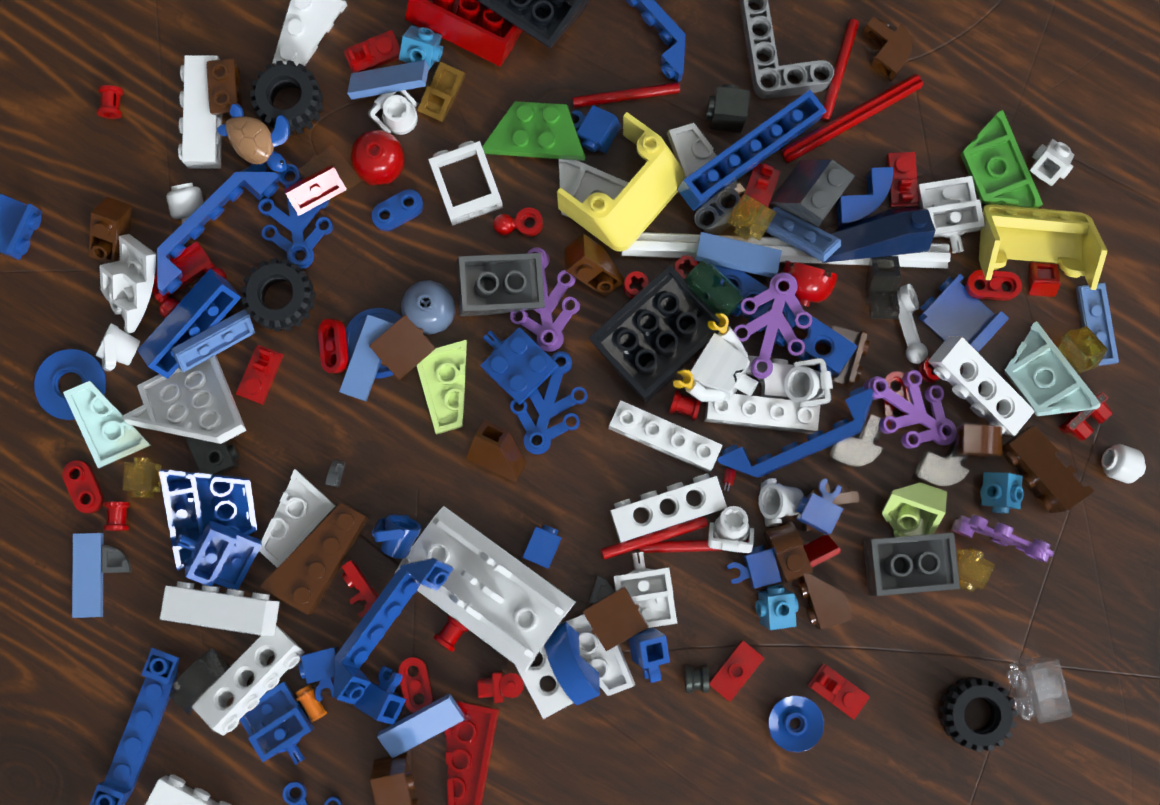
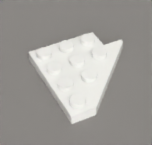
M216 355L184 373L178 367L169 379L158 374L137 385L144 405L123 415V419L128 425L219 444L246 431Z

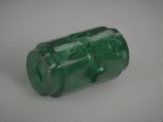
M705 260L698 263L685 279L689 283L688 287L717 314H724L728 317L744 300V297L740 294L741 290L712 263L708 264ZM721 278L724 279V286L720 283ZM705 292L709 295L708 300L705 298Z

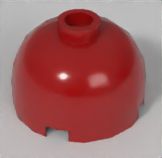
M383 130L364 132L355 140L351 148L350 160L354 172L362 181L370 185H386L393 182L400 176L405 164L402 145L395 136Z
M787 260L785 261L782 273H789L796 279L797 291L795 296L802 306L809 307L810 302L820 303L832 294L838 278L837 274L832 273L831 277H828V273H824L825 270L797 262H794V266L791 267L792 263ZM782 281L784 291L789 289V285L787 282Z

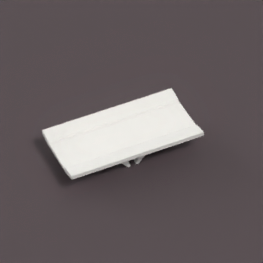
M445 506L433 517L412 546L408 556L401 561L395 571L396 573L401 565L436 558L451 565L454 569L438 591L424 585H420L417 591L525 672L560 621L575 604L574 600Z

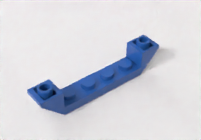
M625 0L631 7H637L641 12L642 19L648 26L651 27L653 25L659 31V37L664 44L672 46L661 55L660 68L667 78H673L676 82H680L684 72L686 34L655 0Z
M235 172L157 248L158 290L162 296L167 292L172 294L182 284L180 280L183 277L182 271L169 259L171 257L176 259L186 248L184 244L190 238L193 240L197 239L204 232V225L210 219L215 221L224 212L223 206L229 200L232 202L237 200L244 192L243 186L259 201L265 196L270 198L279 188L277 185L279 183V175L276 172Z
M864 386L849 393L850 398L845 399L854 421L849 422L848 418L832 425L834 430L823 434L822 430L807 436L808 441L801 445H798L797 442L788 444L781 448L783 453L772 457L771 453L756 459L757 464L754 466L746 448H738L737 445L722 450L723 455L718 457L717 460L720 464L761 478L860 433L875 395L871 388L865 390Z
M436 558L401 565L335 656L333 696L337 700L355 705L358 699L362 697L371 682L359 668L367 660L378 642L384 637L386 631L400 615L407 602L418 590V587L424 585L438 591L454 568L451 565Z
M151 648L141 674L146 678L106 779L97 785L90 805L126 804L136 786L176 684L180 657Z

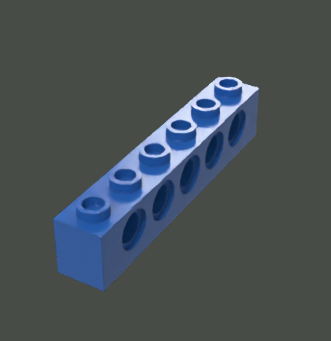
M811 90L807 91L685 178L678 187V192L693 211L721 190L731 185L817 123L826 113V109Z
M712 264L700 282V289L703 290L702 294L713 302L719 300L726 305L724 308L730 314L736 317L742 315L748 319L747 324L772 309L774 299L761 305L752 315H746L742 312L741 303L745 298H753L769 289L743 271ZM727 284H734L738 287V291L733 295H728L723 291V288ZM785 302L782 313L792 330L798 328L795 324L796 317ZM745 303V304H744V309H745L746 311H752L751 309H749V308L746 306V303ZM801 315L798 318V322L800 325L805 326L808 324L809 319L807 316ZM812 317L811 325L803 329L807 333V337L802 340L805 344V350L796 357L802 361L823 359L826 362L827 371H831V375L838 378L855 353L857 345ZM778 329L775 343L782 347L785 344L788 346ZM794 342L791 345L795 353L801 351L800 343ZM819 343L827 344L830 352L827 355H820L816 352L815 346ZM817 364L816 369L821 372L820 364Z

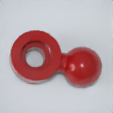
M528 207L519 211L516 218H512L508 214L498 215L494 219L493 227L499 235H509L514 229H518L524 236L531 237L540 233L544 223L540 212ZM528 220L535 221L532 227L525 226Z

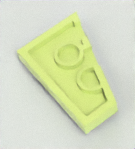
M467 340L436 348L417 365L436 434L463 427Z

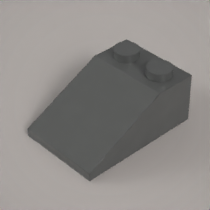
M541 253L458 257L455 264L459 316L492 315L545 308Z
M954 532L863 540L869 596L960 589Z

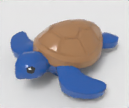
M236 103L232 104L230 108L232 118L227 120L225 124L220 125L217 128V132L222 136H228L236 153L245 161L252 163L242 172H266L267 165L276 172L285 171L287 169L285 159L281 154L274 151V147L285 143L289 138L290 126L287 118L284 115H279L276 118L275 128L270 133L268 127L263 122L244 116L242 107Z

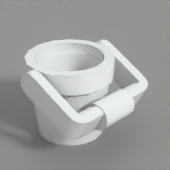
M405 90L399 91L403 96L394 95L396 92L381 94L374 101L375 105L369 110V117L383 131L388 133L392 132L403 135L412 131L417 124L418 116L415 108L418 106V103ZM380 109H383L382 118L384 124L375 115Z
M111 323L95 356L102 358V368L106 371H112L116 366V362L129 366L140 344V340Z
M820 358L795 362L794 368L787 373L784 381L787 396L795 402H800V407L829 403L831 401L830 389L833 388L831 371H827L826 362ZM820 364L821 372L805 366Z
M776 478L767 479L761 483L759 508L764 516L766 527L781 524L782 517L799 514L796 512V508L804 496L800 489L778 484Z
M737 506L725 508L716 519L715 524L712 522L709 524L708 546L725 551L752 552L754 528L749 529L748 515L742 508Z

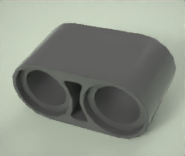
M726 188L717 193L696 211L694 221L702 232L719 235L743 216L746 206L736 190ZM736 200L733 207L725 208L729 201ZM715 217L712 224L704 226L708 218Z

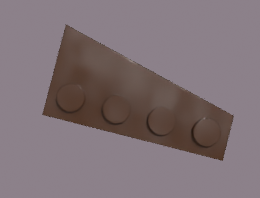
M340 503L259 587L307 615L314 614L368 522L369 517L347 504Z
M402 753L393 759L391 756L374 759L370 782L375 804L420 805L419 798H416L415 779L413 772L410 770L408 754Z

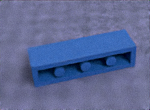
M209 269L137 351L149 368L169 379L178 369L171 349L218 324L240 300L241 296L229 281L212 269Z

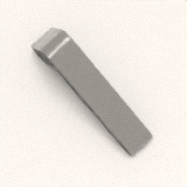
M739 0L755 94L761 99H773L801 95L809 90L813 93L824 91L834 76L833 66L825 60L779 66L768 0ZM756 3L761 9L752 10L748 4ZM755 28L762 29L765 35L757 36L752 30ZM765 54L769 61H759L756 55ZM814 73H823L826 80L816 79ZM795 76L799 79L800 83L792 84L788 81L787 77ZM768 79L773 83V87L766 88L760 81Z

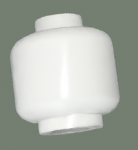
M193 183L172 186V191L166 195L171 217L173 219H181L182 224L204 203L201 189L193 187Z
M1116 444L1108 448L1101 459V465L1106 476L1128 484L1135 482L1146 470L1142 452L1123 444Z

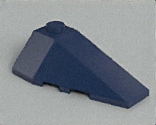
M919 207L889 209L831 232L829 234L841 239V247L822 263L929 252L936 231L929 210Z

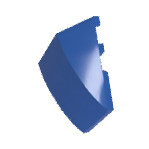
M159 469L177 571L185 568V564H187L191 556V550L176 545L180 534L197 540L203 534L209 520L246 535L257 531L249 478Z

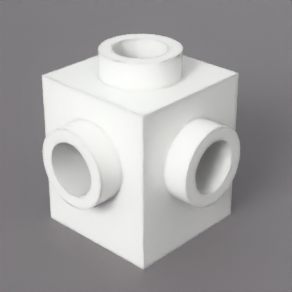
M1052 139L1047 146L1041 144L1033 154L1032 158L1035 161L1030 171L1039 179L1053 186L1059 178L1064 179L1072 170L1073 165L1070 163L1075 154L1071 152V149L1066 144Z

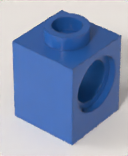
M543 524L542 529L536 527L523 558L549 569L562 539L557 536L559 531Z

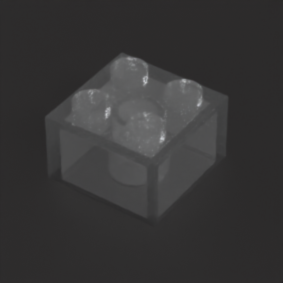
M1041 656L1009 663L1011 671H1008V678L1011 686L1015 687L1017 693L1015 707L1023 719L1040 724L1073 716L1059 659Z

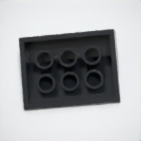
M591 0L476 1L551 49L582 14Z
M670 265L592 334L589 340L627 386L645 404L678 374L677 371H682L704 351L714 333L718 335L719 331L711 330L708 327V322L714 321L718 326L719 319L716 317L714 310Z

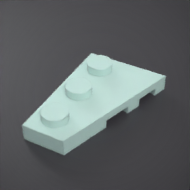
M91 381L63 392L98 468L151 446L133 425H128L123 419V415Z

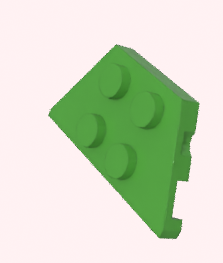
M515 101L483 145L485 154L585 161V154L566 104Z
M1003 110L999 111L960 154L969 176L973 178L974 188L981 204L1040 208L1043 205L1006 116Z

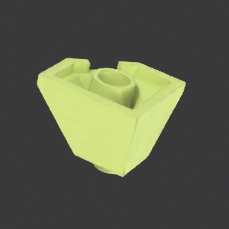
M921 482L892 490L882 510V515L886 522L889 521L892 526L894 536L905 537L934 534L946 513L947 491Z

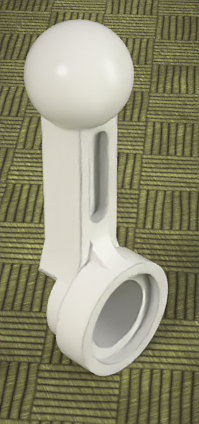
M906 284L896 291V298L900 306L896 312L908 346L906 357L910 362L919 364L927 358L928 350L920 342L912 316L913 312L919 309L918 297L913 286Z

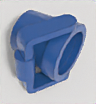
M392 514L378 520L372 530V535L375 537L376 542H382L381 551L394 558L404 559L408 556L415 539L419 536L421 525L408 515Z

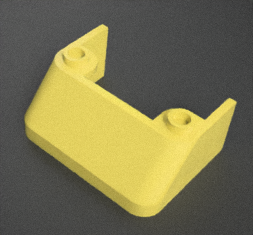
M628 112L623 116V136L637 145L638 154L647 162L619 195L613 200L608 195L597 192L589 195L581 203L561 187L557 191L559 210L615 251H625L634 244L678 192V187L685 179L683 168L662 137Z
M996 204L984 206L983 218L985 226L980 231L979 262L985 280H991L993 270L1004 267L1007 259L1059 264L1060 269L1064 271L1065 275L1073 278L1085 276L1090 289L1096 290L1108 250L1090 216L1080 212Z

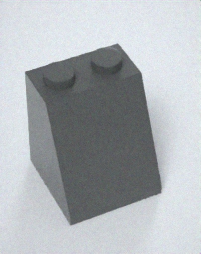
M832 159L800 160L771 199L770 205L776 206L818 227L855 175Z

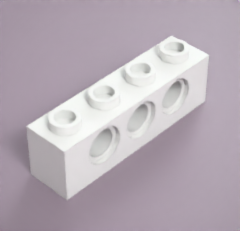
M948 337L928 361L935 368L933 370L934 373L942 380L948 381L953 386L952 391L958 397L966 399L971 404L970 409L976 415L984 417L991 426L1002 427V434L1015 436L1035 412L963 337ZM961 365H963L962 375L960 374ZM981 383L982 389H981V392L979 393V392H978V386H979V384ZM999 402V410L997 411L996 405Z
M733 394L730 400L723 399L721 401L706 402L704 422L813 434L818 431L820 405L800 407V402L793 400Z
M621 400L608 428L708 473L712 471L722 448V445Z
M707 473L693 478L694 483L683 486V483L679 482L667 486L668 492L657 495L656 490L640 495L641 501L632 504L630 499L615 503V509L610 510L620 543L727 508L717 476L710 478ZM689 491L699 493L701 502L698 506H691L687 503L686 495ZM668 499L674 503L675 510L672 514L665 515L661 512L660 503L662 500ZM637 508L647 510L649 515L647 522L637 523L633 518L634 510Z
M276 625L274 636L261 635L192 708L212 730L224 736L238 725L239 719L247 711L257 706L259 699L278 684L280 677L288 669L293 668L299 662L304 651ZM275 655L274 661L267 665L268 659ZM254 676L253 683L247 686L248 679ZM234 697L233 703L226 708L227 701Z
M543 645L539 651L543 656V661L540 665H530L526 672L517 665L515 666L544 719L573 702L558 683ZM552 676L556 681L555 688L551 691L543 690L540 686V679L542 677Z

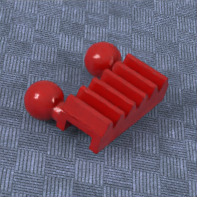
M196 241L187 247L176 259H169L182 271L181 286L172 294L167 292L162 296L158 290L156 268L152 292L160 303L159 312L161 316L166 318L179 304L176 299L169 298L170 295L177 294L179 289L186 288L188 283L195 282V278L202 277L204 272L207 273L209 269H212L226 280L227 275L223 269L215 267L202 246Z

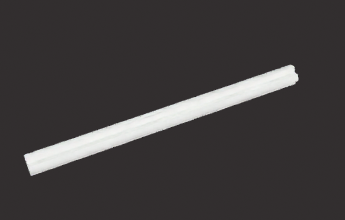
M643 232L629 249L622 251L621 256L681 258L684 255H689L695 258L700 234ZM717 235L782 250L780 262L787 260L791 263L947 269L951 255L949 244L931 243L929 252L822 263V261L776 237Z

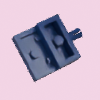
M520 327L503 341L492 331H489L488 335L494 341L487 335L483 337L494 350L480 365L481 368L519 405L559 367Z
M209 520L203 534L197 540L180 534L176 545L191 550V556L185 566L186 578L208 586H213L215 583L228 589L238 590L259 552L262 542L257 538Z
M286 681L265 693L259 699L257 706L247 711L239 720L250 737L248 739L262 762H265L277 753L287 751L296 765L305 759L296 744L303 736L315 728L299 702L296 701V697Z

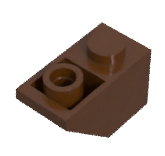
M106 197L91 212L89 257L105 263L117 262L120 255L119 236L129 233L132 205Z
M584 233L565 248L566 272L604 297L624 283L623 276L604 247Z
M484 420L474 435L466 459L516 482L526 465L523 455L509 431Z
M811 574L800 577L801 581L798 582V587L802 598L807 597L810 608L806 609L811 625L815 624L817 629H824L853 620L843 591Z

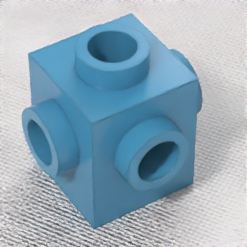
M411 25L403 35L399 60L406 63L426 60L430 70L434 62H439L441 59L443 46H440L442 35L434 33L429 28H418Z
M984 472L983 486L980 490L981 505L992 507L993 513L1009 514V509H1021V501L1024 496L1022 488L1023 476L1011 473Z
M771 585L767 587V590L758 591V600L755 606L762 626L769 630L796 627L798 600L793 592L785 589L783 585Z

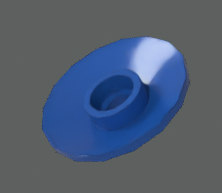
M793 695L781 699L774 705L769 714L768 728L771 737L778 746L786 751L799 753L811 749L819 742L823 735L824 719L821 710L813 701L803 696ZM792 718L799 719L800 723L797 728L790 726Z

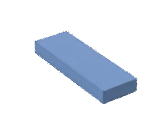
M426 60L351 73L347 94L350 99H357L425 87L429 66Z
M776 206L758 222L759 229L822 262H825L841 247V239Z
M701 232L695 260L773 278L778 274L782 250Z
M1098 283L1096 290H1091L1089 285L1076 287L1089 367L1119 363L1105 283Z
M244 309L172 348L171 350L180 370L184 373L253 335L255 330L250 315Z
M367 315L341 385L340 393L365 402L367 401L381 363V359L373 352L369 345L393 326V323Z
M104 533L73 534L72 618L103 617L101 557Z
M449 693L396 722L394 725L379 731L377 738L393 759L463 721L465 715Z

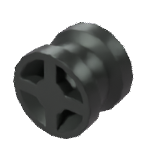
M685 665L684 681L686 693H692L694 690L709 693L708 665H701L699 668Z

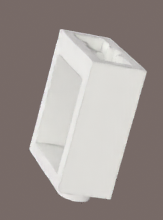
M474 141L464 142L458 146L459 149L450 152L442 150L435 153L433 158L429 159L452 226L503 208L501 197L480 141L476 143ZM477 154L491 194L453 207L439 167Z

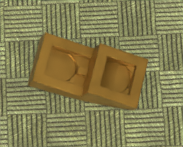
M440 62L431 85L427 86L417 111L443 122L455 100L466 73Z

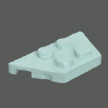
M1037 321L1033 323L1024 342L1022 341L1016 355L1006 367L1005 374L1024 400L1035 411L1036 416L1099 408L1101 403L1039 323Z

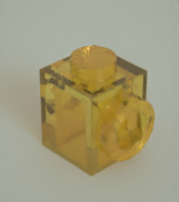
M744 193L740 202L734 207L728 223L736 227L734 233L748 241L751 236L760 241L777 212Z
M1087 326L1067 331L1062 336V342L1058 347L1077 374L1098 367L1108 350Z
M134 457V462H124L123 490L129 491V498H154V492L160 493L159 469H161V465L151 463V458Z
M969 547L968 550L958 549L956 556L960 588L971 593L975 589L983 590L996 564L984 559V553L972 547Z

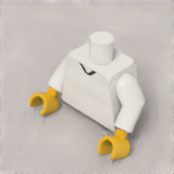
M716 313L719 325L717 326L714 321H709L708 327L711 330H718V335L714 333L691 372L689 370L677 371L683 377V382L680 380L673 381V385L676 388L685 387L688 393L702 402L730 400L736 389L751 396L758 385V381L746 375L750 364L748 354L737 335L728 326L727 316Z

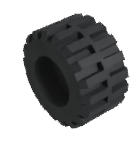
M282 60L276 61L277 66L272 67L271 64L265 66L267 71L262 72L260 70L257 73L258 81L253 79L252 86L254 90H250V97L253 100L251 103L261 121L270 130L272 128L274 130L276 118L279 115H284L290 126L289 136H293V131H296L299 135L304 133L302 128L307 126L310 129L313 127L311 122L319 120L320 115L318 111H323V104L321 102L323 94L313 74L309 70L307 71L305 66L300 63L296 66L294 61L289 60L287 65H284ZM287 87H295L302 91L301 98L294 107L285 110L273 107L274 98L280 90Z
M277 258L270 259L271 263H267L264 260L259 263L260 268L256 269L253 267L250 270L253 273L250 277L245 276L243 281L246 283V287H241V293L244 295V298H241L242 303L246 306L245 310L264 328L273 329L276 332H281V329L286 331L293 330L292 326H301L303 324L301 321L304 318L308 320L311 316L308 312L310 309L313 310L315 306L313 299L316 296L312 289L314 286L308 276L296 264H291L285 259H282L281 262ZM277 282L290 283L293 287V296L289 304L277 310L267 308L265 305V294L268 288Z
M967 677V680L960 679L956 681L957 685H950L947 688L949 693L947 695L943 694L941 697L944 703L943 706H939L938 712L942 713V717L939 720L945 726L943 730L952 737L951 739L966 748L982 752V750H994V746L1001 747L1005 744L1004 738H1011L1013 734L1009 731L1011 727L1016 728L1017 722L1013 721V716L1018 715L1017 710L1012 708L1015 702L1013 698L1007 696L1009 692L1005 688L1000 687V684L975 677ZM982 697L988 702L991 715L988 723L983 728L974 731L967 726L964 712L971 700Z

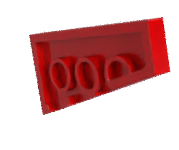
M455 700L465 717L463 721L445 730L447 742L446 764H448V805H482L499 709Z

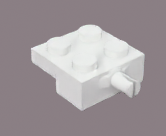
M972 176L919 184L917 187L920 208L929 210L936 230L933 238H950L952 253L963 252L961 235L980 231L985 226L981 202L976 199Z
M644 552L638 553L640 564L638 563L637 553H632L635 570L625 575L613 576L615 592L624 586L626 587L635 604H639V611L648 624V628L676 624L677 618L669 568L657 570L646 568Z

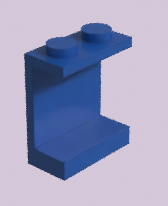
M0 194V253L20 261L22 255H25L30 247V238L33 231L37 230L41 224V210L29 203L26 205Z
M961 274L954 279L949 276L938 287L941 293L935 299L930 296L920 307L923 312L918 319L941 340L945 341L948 337H963L978 353L1005 324L1009 317L1002 311L994 314L979 299L971 297L960 283L964 278Z

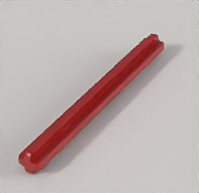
M918 74L912 75L786 146L781 151L783 159L787 163L795 160L921 89L923 86L921 77Z

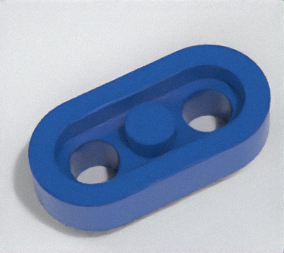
M410 189L404 190L375 206L372 211V221L379 230L391 231L420 215L423 210V200L418 192ZM412 199L414 203L412 206L407 207L404 205L405 200ZM389 212L390 216L388 219L383 220L380 218L381 214Z

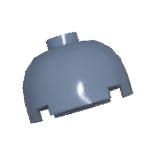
M432 280L419 281L411 285L404 293L401 301L402 317L406 314L408 319L418 329H423V335L425 336L446 330L452 323L456 313L455 301L450 291L441 283Z

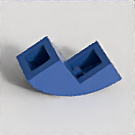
M893 167L870 169L866 175L868 195L840 196L836 202L838 229L864 220L876 211L890 190L893 179Z
M567 622L558 625L545 642V651L558 683L575 705H580L600 695L599 672L580 656L579 633Z

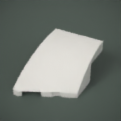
M130 234L119 236L120 261L100 265V287L115 315H122L125 320L124 330L129 334L135 332L146 311L154 284L156 253Z

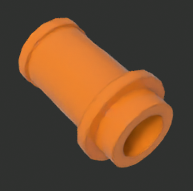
M309 684L295 694L298 697L296 701L301 702L312 723L327 714V712L315 697L314 691L316 688H312Z

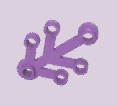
M535 247L530 249L527 254L541 253L545 308L533 310L541 315L542 325L529 318L526 311L511 312L510 319L514 324L523 325L537 335V343L541 349L553 352L562 346L564 341L562 330L572 315L580 309V303L577 299L573 297L565 298L562 302L563 311L553 323V310L567 289L574 285L576 278L566 272V270L561 271L557 276L558 283L549 295L545 268L549 264L550 257L545 250ZM569 274L570 281L564 284L562 281L563 276ZM570 301L575 302V307L572 310L567 309V304ZM518 312L523 314L521 321H516V314ZM552 333L553 340L547 343L546 335Z
M789 273L776 274L770 281L769 289L753 298H745L741 303L742 312L746 315H752L759 306L774 299L770 311L750 323L738 325L734 329L735 334L740 328L747 330V336L739 338L741 342L749 339L751 334L767 326L759 357L755 358L750 366L751 373L759 379L767 378L773 371L770 357L778 329L787 342L788 351L791 355L799 356L805 350L804 342L797 339L782 313L786 302L796 317L795 324L798 328L806 329L812 323L811 315L803 310L795 296L797 281ZM785 281L788 283L789 289L781 291L778 288V284ZM746 302H753L755 308L752 311H746L744 309ZM801 315H805L809 319L808 324L805 326L800 325L798 322V318ZM794 342L801 344L802 348L798 353L791 350V345ZM759 362H764L767 365V370L763 373L759 372L756 368Z
M917 370L906 372L903 375V383L908 389L911 403L889 389L887 381L882 377L875 376L865 381L863 386L865 390L872 389L875 395L873 400L883 398L907 414L896 418L893 416L882 418L879 422V428L883 433L890 434L897 431L898 428L918 423L929 429L920 433L916 431L904 433L901 442L905 448H915L920 443L931 440L938 445L945 446L955 440L957 434L956 427L951 420L945 418L941 403L944 397L942 387L933 385L925 390V398L930 402L933 417H931L925 410L919 388L922 382V375ZM910 375L914 376L915 383L910 381ZM876 383L880 385L881 391L876 389ZM932 390L936 391V398L933 397ZM887 420L892 425L891 429H888L886 426ZM943 427L946 430V436L942 432ZM909 435L914 439L913 444L908 440Z
M959 515L958 520L955 519L951 527V531L968 538H972L974 532L992 537L991 540L1003 546L1017 545L1016 549L1041 562L1047 563L1048 558L1054 554L1053 551L1049 550L1050 544L1038 539H1033V542H1029L1012 534L1013 528L997 522L995 529L987 527L988 520L976 515H972L971 518Z

